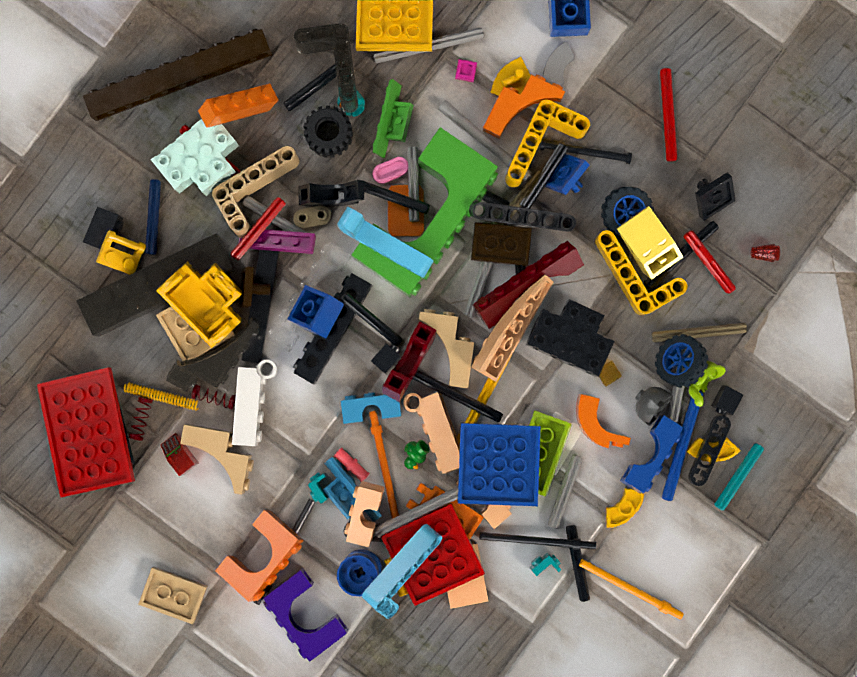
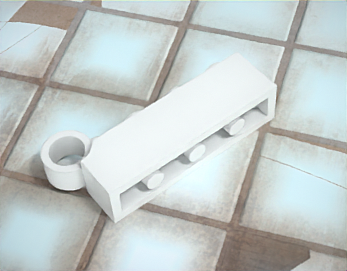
M272 360L261 361L257 368L238 367L232 445L258 446V442L262 440V431H259L260 423H263L264 412L261 411V404L265 402V392H262L263 384L265 385L266 380L275 377L278 372V367ZM265 363H270L273 366V373L269 376H265L262 373V366Z

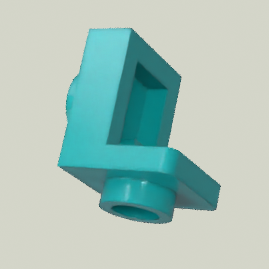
M318 472L310 478L311 483L308 486L311 489L310 495L314 501H319L322 504L329 497L318 482L327 475L326 473L321 475Z
M546 553L543 557L538 556L531 562L532 566L530 569L536 576L551 564L558 572L561 571L559 567L561 563L554 554L550 557Z

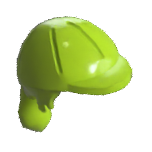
M707 361L708 367L704 370L702 378L699 377L697 383H692L689 386V395L695 400L696 406L701 407L704 404L703 396L699 392L700 389L706 392L705 390H708V382L724 375L726 372L725 367Z

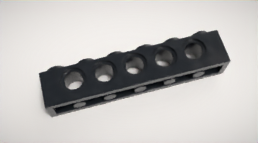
M351 273L350 277L348 275L345 277L341 284L344 286L340 293L337 292L334 298L341 302L340 299L345 293L354 290L356 292L355 299L363 304L373 286ZM345 304L343 307L346 308L347 312L343 317H337L335 321L336 331L329 333L326 339L313 333L314 338L312 342L308 341L303 349L305 353L302 359L298 358L293 366L295 369L294 374L313 385L318 381L356 316V313ZM321 339L327 342V347L324 350H319L317 347V343ZM310 356L317 358V364L313 367H310L307 363Z

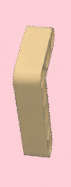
M282 147L213 189L212 196L229 227L239 238H243L251 229V226L237 202L295 169L299 164V157L292 147ZM288 156H292L291 159L285 160ZM276 165L274 169L269 170L271 166ZM259 175L257 179H253L254 176ZM243 184L240 189H236L239 185ZM223 194H226L223 199H220ZM232 209H235L234 213L229 214ZM244 224L242 229L237 230L239 225Z

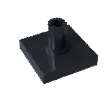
M728 172L711 183L707 179H702V182L699 181L697 184L699 190L695 192L699 216L703 221L736 201L732 176Z

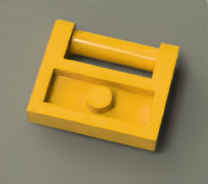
M109 230L96 262L134 276L141 255L145 251L146 244L131 241ZM115 242L135 250L134 254L131 255L110 247L111 243Z

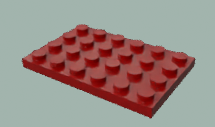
M111 367L37 384L60 498L135 481Z

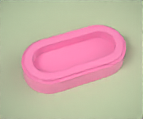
M396 157L377 165L372 172L373 179L379 184H386L406 175L408 172V161L403 157Z

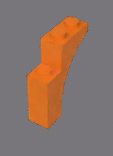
M531 74L521 95L513 87H503L483 126V131L500 139L509 122L522 110L543 100L561 102L566 91L562 90L563 87L556 83L550 84L546 82L544 77L537 74L535 76Z

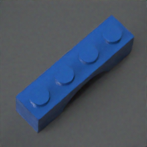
M665 415L659 416L649 432L655 442L653 457L643 465H629L620 481L639 494L648 492L653 485L652 479L655 475L658 476L663 468L661 464L664 459H668L672 454L673 450L671 448L673 444L681 439L683 427Z

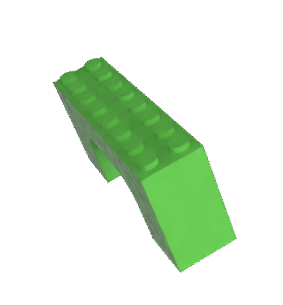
M441 127L418 158V166L445 185L448 197L422 236L411 242H403L434 260L431 267L434 263L437 265L443 257L442 251L444 248L448 249L455 238L453 237L455 232L460 233L466 221L464 219L466 216L471 217L469 213L470 205L477 200L482 201L488 190L486 187L488 185L492 186L498 176L497 165ZM374 223L372 224V225H374L375 227H377V228L381 229L382 231H384L382 228H380V227L377 226L376 224H374ZM359 243L351 255L354 260L409 298L412 295L416 296L421 289V281L423 279L427 280L432 273V268L430 267L425 277L422 278L362 243Z

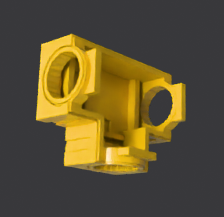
M187 261L156 290L211 348L223 340L241 322L242 318L233 311L230 305L242 295V290L217 263L200 275Z

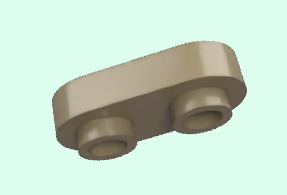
M316 206L296 211L293 221L297 227L308 229L327 225L331 221L332 215L326 206ZM320 212L325 213V216L323 218L318 217V214ZM302 215L306 216V220L304 222H301L299 220L300 216Z

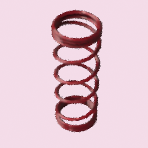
M195 384L192 390L191 398L196 399L198 396L199 400L202 401L207 394L208 402L209 388L207 389L204 397L200 399L201 385L199 386ZM216 390V392H215V394H214L212 400H211L210 402H208V403H211V402L213 401V399L215 398V404L218 406V405H220V403H221V402L223 401V399H224V402H223V403H224V407H225L226 392L224 393L223 398H222V400L220 401V403L217 404V403H216V399H217V392H218V390ZM236 395L231 396L227 405L230 410L235 405Z
M139 396L137 401L150 408H136L135 410L149 417L148 414L140 410L151 409V406L146 403H153V399ZM133 417L135 420H138L144 423L145 425H131V427L143 432L142 430L136 427H145L147 426V424L137 418L148 417ZM145 433L129 434L128 438L143 441V437L139 435H144Z

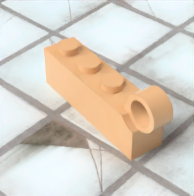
M437 392L424 398L416 393L406 395L403 401L405 409L409 412L418 413L419 417L422 416L424 424H422L425 434L430 437L429 447L432 453L436 454L437 460H435L438 471H442V474H447L458 470L460 443L442 394ZM412 397L419 399V406L416 409H411L409 406V400Z

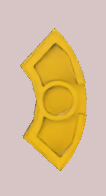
M698 437L688 447L687 453L696 458L703 439ZM726 437L716 462L728 460L741 450ZM708 442L711 447L718 445V442ZM708 454L701 456L702 461L710 462L711 458Z
M624 488L620 501L614 506L606 508V527H616L629 521L640 509L644 494H639L631 488Z

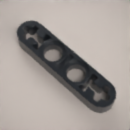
M719 415L712 419L688 475V479L693 485L702 486L707 482L731 427L728 417ZM723 419L725 427L719 429V433H722V435L712 433L713 430L717 431L719 428L717 421ZM712 436L718 439V445L715 447H711L708 443L709 438ZM704 454H708L711 458L710 463L707 465L701 462V456ZM699 465L700 467L707 468L706 471L702 470L700 473L702 480H697V482H695L696 478L693 476L694 474H698L700 472V469L697 468V466Z

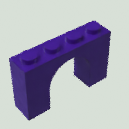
M302 567L265 595L263 598L265 602L263 603L269 612L272 611L275 614L277 624L281 628L284 627L286 629L288 639L292 643L297 644L300 655L304 659L307 658L310 662L345 636L349 629L338 614L316 629H304L295 623L291 615L292 602L314 584Z

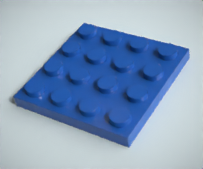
M461 423L458 503L538 507L541 426Z

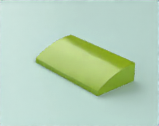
M534 410L529 426H541L538 494L547 496L572 424Z

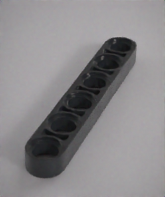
M481 201L473 202L469 208L470 215L479 220L566 232L572 231L576 226L574 216L565 213ZM481 205L483 207V213L477 216L475 214V208L476 206ZM499 207L501 215L498 218H494L493 210ZM517 210L519 216L517 220L513 221L510 217L511 212ZM534 212L536 215V220L533 223H530L528 221V216L530 213ZM548 215H552L553 217V223L551 225H547L545 223V219ZM568 217L570 225L564 228L562 222Z

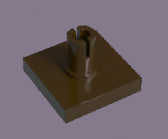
M245 267L242 270V295L240 296L239 308L251 307L252 294L270 295V284L253 283L254 267Z

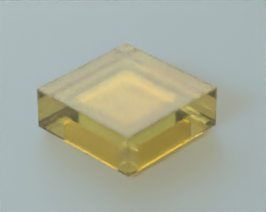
M612 360L604 364L599 375L605 387L622 377Z

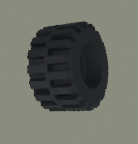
M326 105L325 109L322 106L318 107L319 110H313L311 112L312 115H308L306 118L307 123H304L306 141L311 150H314L317 155L321 154L326 158L327 156L333 158L336 154L340 156L342 151H346L348 145H351L353 131L350 120L345 115V112L339 111L335 106L333 109ZM326 123L336 124L340 129L338 136L331 141H323L317 135L319 128Z

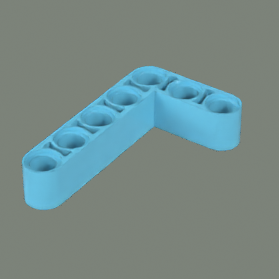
M350 207L345 209L337 223L339 229L346 235L422 278L425 277L434 260L368 223L364 220L362 214Z
M424 524L366 588L362 598L385 618L389 619L394 616L399 609V605L392 597L439 545L442 536L430 525Z

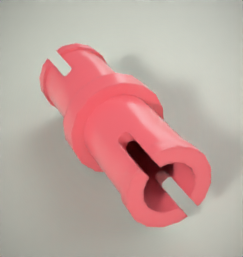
M342 447L333 456L346 467L345 470L347 472L350 471L360 482L364 481L370 474L358 463L356 458L353 459Z

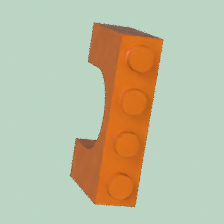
M263 510L252 524L271 544L272 557L267 567L259 572H253L235 556H226L215 570L248 602L258 601L265 593L264 589L277 579L276 574L280 569L283 570L289 564L288 559L292 554L295 555L301 549L302 545L300 544L304 541L270 510Z

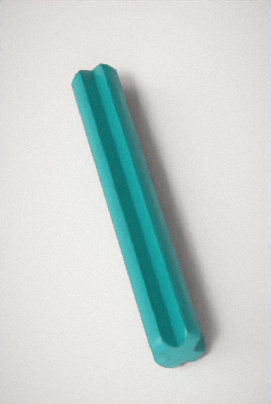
M755 443L715 502L714 505L718 509L725 510L764 451L761 445Z

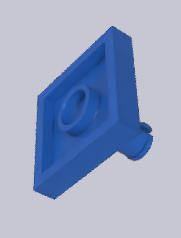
M566 154L545 187L564 195L570 189L577 193L580 191L577 186L583 187V184L578 179L590 165L586 160Z

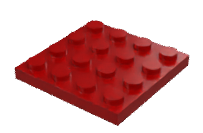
M452 502L381 536L391 559L397 555L424 524L430 525L442 536L439 545L404 583L414 606L485 574Z

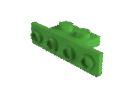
M393 79L389 80L386 88V97L382 105L380 122L377 126L376 140L373 143V153L381 158H385L389 140L406 141L414 107L411 103L398 102L402 85Z

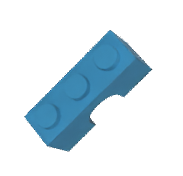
M375 392L364 394V398L358 399L356 395L345 396V400L341 401L343 424L364 421L363 411L368 405L379 407L382 419L402 416L400 402L385 394L376 396Z

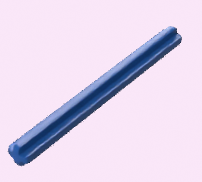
M692 397L690 398L681 433L683 435L677 443L662 494V499L667 501L673 500L700 408L696 406L695 400Z

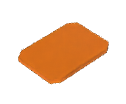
M391 185L389 188L391 191L409 197L408 185ZM419 185V201L424 202V191ZM388 201L389 233L393 237L421 236L424 231V213L419 212L418 222H410L409 208Z

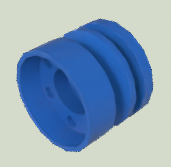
M358 549L348 554L337 570V581L341 589L351 596H362L366 588L382 572L380 559L375 553L367 549ZM359 567H363V574L359 573Z

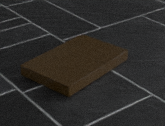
M475 222L471 261L528 266L532 228Z

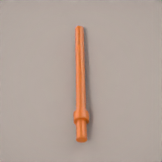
M375 410L369 412L372 425L370 429L371 434L374 435L391 517L393 519L399 516L381 435L383 430L382 426L379 425Z

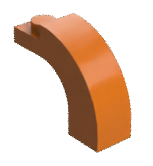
M578 394L576 417L584 435L595 444L605 448H609L610 441H612L611 445L623 448L624 444L629 445L631 438L609 433L600 426L597 419L600 398Z

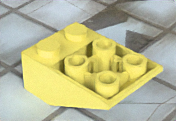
M649 206L617 228L639 268L650 279L655 278L683 258L676 243Z

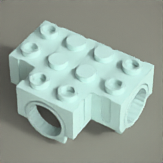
M201 119L190 130L179 136L175 142L164 148L160 154L154 156L151 161L178 193H181L194 182L202 193L207 196L216 186L230 179L236 173L225 157L239 145L222 124L206 128Z

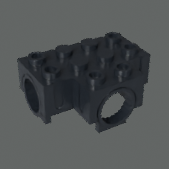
M569 299L566 301L560 316L552 314L545 309L541 310L531 330L526 346L594 377H599L615 341L597 333L605 315Z

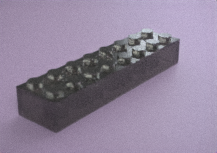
M217 233L77 300V304L92 335L100 337L168 304L156 290L187 261L200 275L208 271L215 263L227 275L236 271L221 237Z

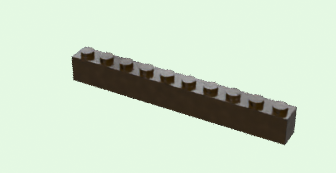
M253 29L244 36H234L228 42H219L214 44L212 48L197 50L195 54L181 56L172 63H162L156 69H146L140 75L127 76L121 82H112L107 84L105 88L90 90L88 94L83 95L90 117L97 122L272 56L263 30Z

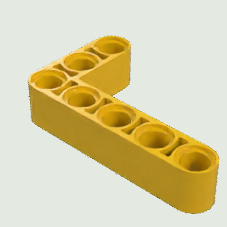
M551 100L541 101L505 176L506 184L510 187H518L521 184L548 126L573 138L581 139L590 127L589 119ZM542 109H546L549 113H543ZM559 117L565 118L566 122L561 121ZM534 125H539L542 129L538 130ZM576 125H581L583 130L578 129ZM526 141L533 142L534 146H529ZM523 157L527 162H521L518 158ZM515 173L519 178L514 179L511 177V174Z
M605 230L596 237L595 243L638 315L649 314L686 292V281L682 278H676L648 293L615 235L611 231ZM601 236H607L610 243L608 245L603 244ZM611 252H616L619 255L618 261L611 259ZM622 268L627 269L629 273L628 278L621 276L620 270ZM674 282L680 285V292L673 290ZM631 285L638 287L637 295L630 292ZM657 292L663 293V302L657 300ZM641 301L647 303V311H642L640 309Z

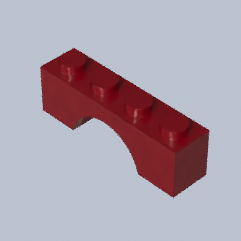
M419 321L410 337L404 354L396 367L391 370L382 386L383 394L400 402L436 338V329Z

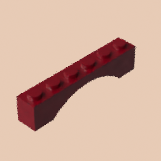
M566 241L550 253L542 256L535 263L527 266L517 275L512 276L508 281L496 287L486 296L479 298L472 305L481 320L490 329L500 321L515 300L544 275L548 277L569 276L584 266V263L577 249L569 241Z

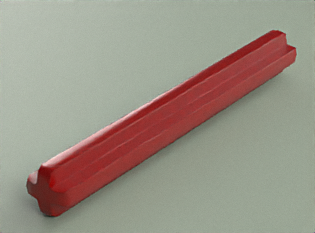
M663 68L660 71L666 160L673 162L677 160L672 75L670 68Z

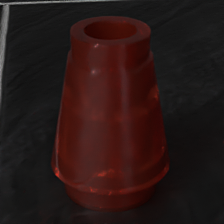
M768 244L751 247V258L773 263L774 261H779L780 246Z

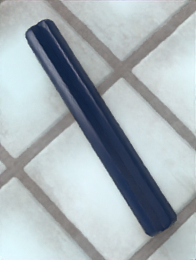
M157 179L150 180L145 252L150 255L157 253L161 181Z

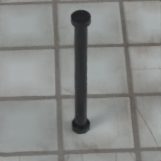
M542 139L540 150H555L560 143ZM565 144L569 148L568 153L624 161L626 164L631 163L632 153L623 154Z

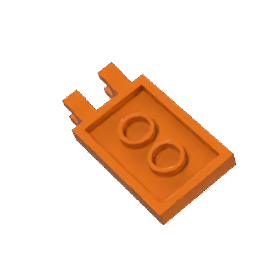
M420 482L416 490L424 494V498L420 504L410 498L406 507L413 509L445 493V491L436 485L431 490ZM458 499L452 501V504L470 540L484 517L467 505L458 503Z

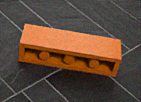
M266 84L206 99L198 112L206 128L268 112L279 100L271 84Z

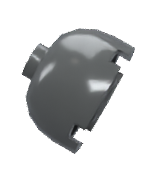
M650 387L646 391L641 390L635 397L638 400L635 405L638 417L650 426L657 419L655 416L662 413L667 407L672 395L661 387Z

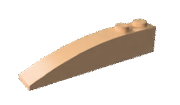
M544 275L534 283L503 315L489 337L484 340L482 349L474 357L471 368L495 382L498 380L554 283L548 276Z

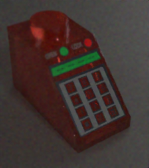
M175 433L161 444V448L168 463L178 476H182L198 465L199 462L186 445L180 444L181 438Z

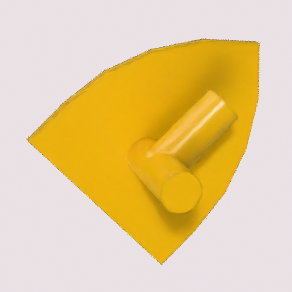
M521 57L511 61L500 70L493 81L490 93L499 96L503 87L508 88L510 86L518 90V94H522L531 75Z

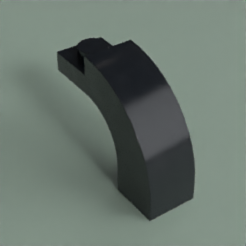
M355 180L336 185L308 183L298 186L299 205L331 207L358 204L359 201L364 200V180Z

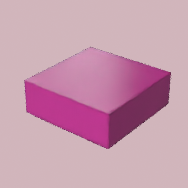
M459 59L455 79L474 83L477 62Z

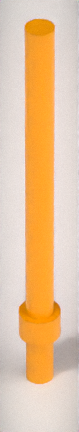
M584 559L580 561V567L654 605L664 614L669 613L678 619H682L684 613L672 607L669 602L661 601Z

